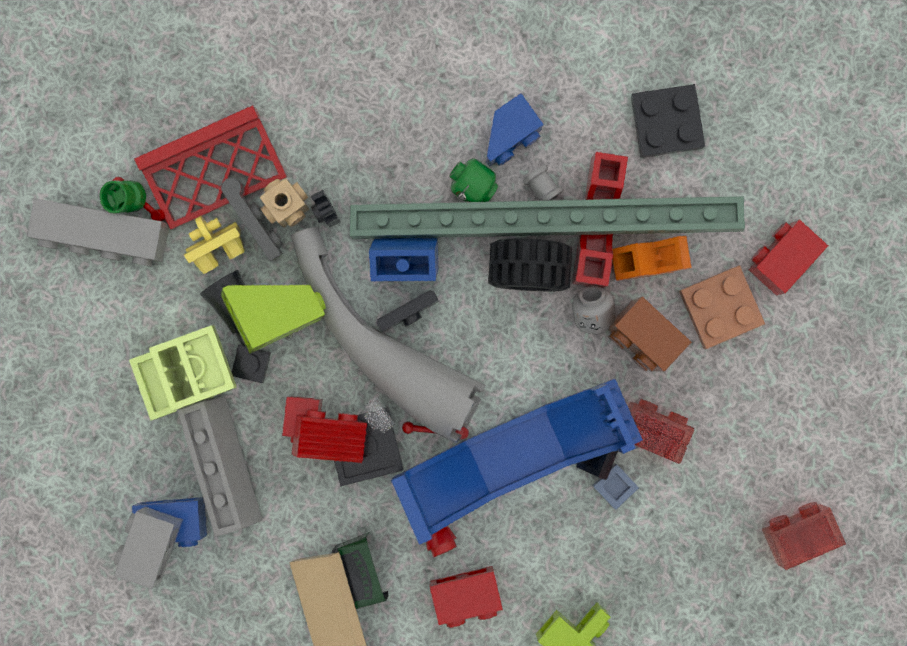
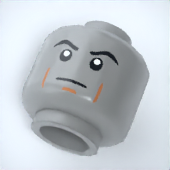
M588 286L579 291L573 298V317L578 329L588 334H599L610 329V326L615 321L616 312L613 296L608 290L598 286Z

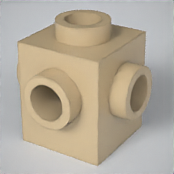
M286 178L282 181L276 179L263 189L265 193L260 196V199L265 205L260 209L271 224L277 221L284 228L287 225L292 227L305 218L306 215L304 213L309 208L304 201L309 197L298 182L292 185ZM284 196H287V203L284 206H278L277 202Z

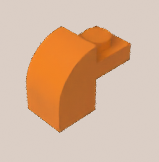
M677 236L655 242L635 243L612 249L616 281L669 274L692 268L687 236Z

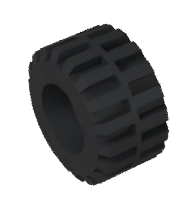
M513 238L490 243L488 283L496 288L509 290L564 291L570 288L572 247L562 242L541 239Z

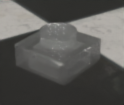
M378 397L364 405L368 411L364 414V417L374 431L379 428L383 434L395 425Z

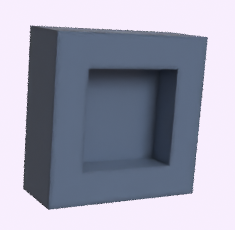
M616 463L612 465L607 480L599 478L592 484L615 510L639 489Z

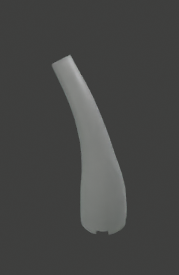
M318 227L307 228L292 234L291 239L305 282L311 286L314 292L318 291L322 296L326 309L323 310L325 313L323 319L345 352L360 370L408 415L431 431L457 443L461 435L456 433V431H460L463 425L467 427L481 400L475 393L476 391L479 393L483 392L486 385L369 326L353 309L337 286L325 259L328 253Z

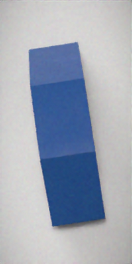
M612 379L545 404L464 440L394 476L391 482L420 545L431 540L432 535L499 496L572 464L613 451L625 454L636 449L634 444L643 439L616 379Z

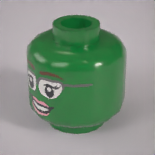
M474 158L468 160L465 164L459 161L449 175L453 180L450 188L451 192L465 202H489L498 188V184L495 183L496 173Z

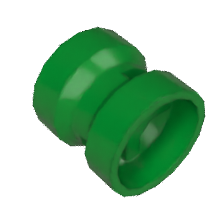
M109 181L100 190L99 198L101 205L109 213L137 212L146 203L145 189L137 181Z

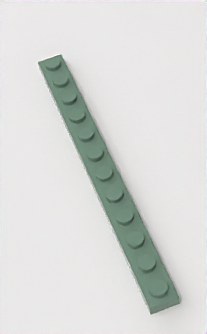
M744 196L350 205V237L352 239L743 232L745 229Z

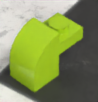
M596 602L578 625L575 626L556 609L536 633L537 641L542 646H596L592 639L594 636L599 638L609 626L608 620L611 617L607 610Z

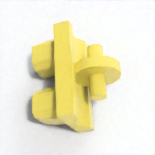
M202 216L196 218L195 221L198 228L190 232L189 236L193 242L201 237H204V239L186 248L184 257L188 263L194 262L199 270L205 274L219 266L217 259L212 253L218 247H223L229 259L241 255L245 252V248L240 237L241 229L237 222H234L213 234L212 231L222 226L218 218L208 223Z

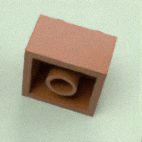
M643 296L631 300L617 315L614 323L608 329L611 332L608 336L609 339L620 349L626 348L635 354L632 360L644 371L665 372L692 343Z

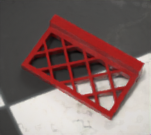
M253 105L134 158L139 171L143 172L160 209L164 211L165 220L170 230L229 204L227 198L221 200L223 195L221 186L204 180L210 162L227 168L222 183L225 179L229 178L231 170L249 176L244 188V197L265 188L276 179L282 180L287 178L260 115ZM256 127L262 138L258 152L241 146L245 132ZM236 136H239L238 139H237L236 144L233 143V142L227 141V140H230V139H232V138H234V137H236ZM225 143L235 147L229 165L211 159L216 145ZM264 146H266L270 156L262 154ZM209 149L207 157L199 154ZM239 149L256 155L250 173L233 167ZM192 156L205 160L199 178L182 172L186 160ZM260 157L273 161L278 174L268 179L254 175ZM180 162L178 170L170 167ZM163 169L176 173L170 191L158 187L153 176L154 173ZM181 175L198 181L192 199L175 193ZM253 178L261 181L253 186H250ZM202 183L219 189L215 203L206 205L196 201ZM162 193L168 194L167 201H165ZM173 197L190 203L186 216L174 220L169 209ZM195 205L203 207L192 213Z

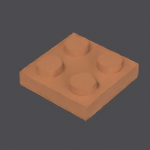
M740 265L679 291L704 349L765 325Z

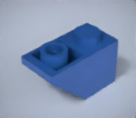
M522 93L494 112L486 163L489 167L494 163H497L499 166L503 165L514 156L512 152L514 149L522 144L527 148L541 137L539 132L544 124Z

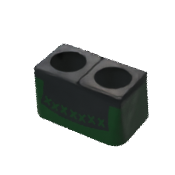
M370 532L337 544L332 549V553L339 552L356 609L385 602L389 596L388 591L382 593L368 547L367 536Z

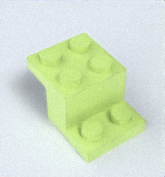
M214 325L149 348V353L129 360L150 421L175 413L179 409L213 399L218 394L237 388Z

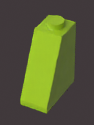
M310 285L226 286L221 291V297L250 354L320 321L325 315L323 311L326 309L325 302L318 291L314 292Z

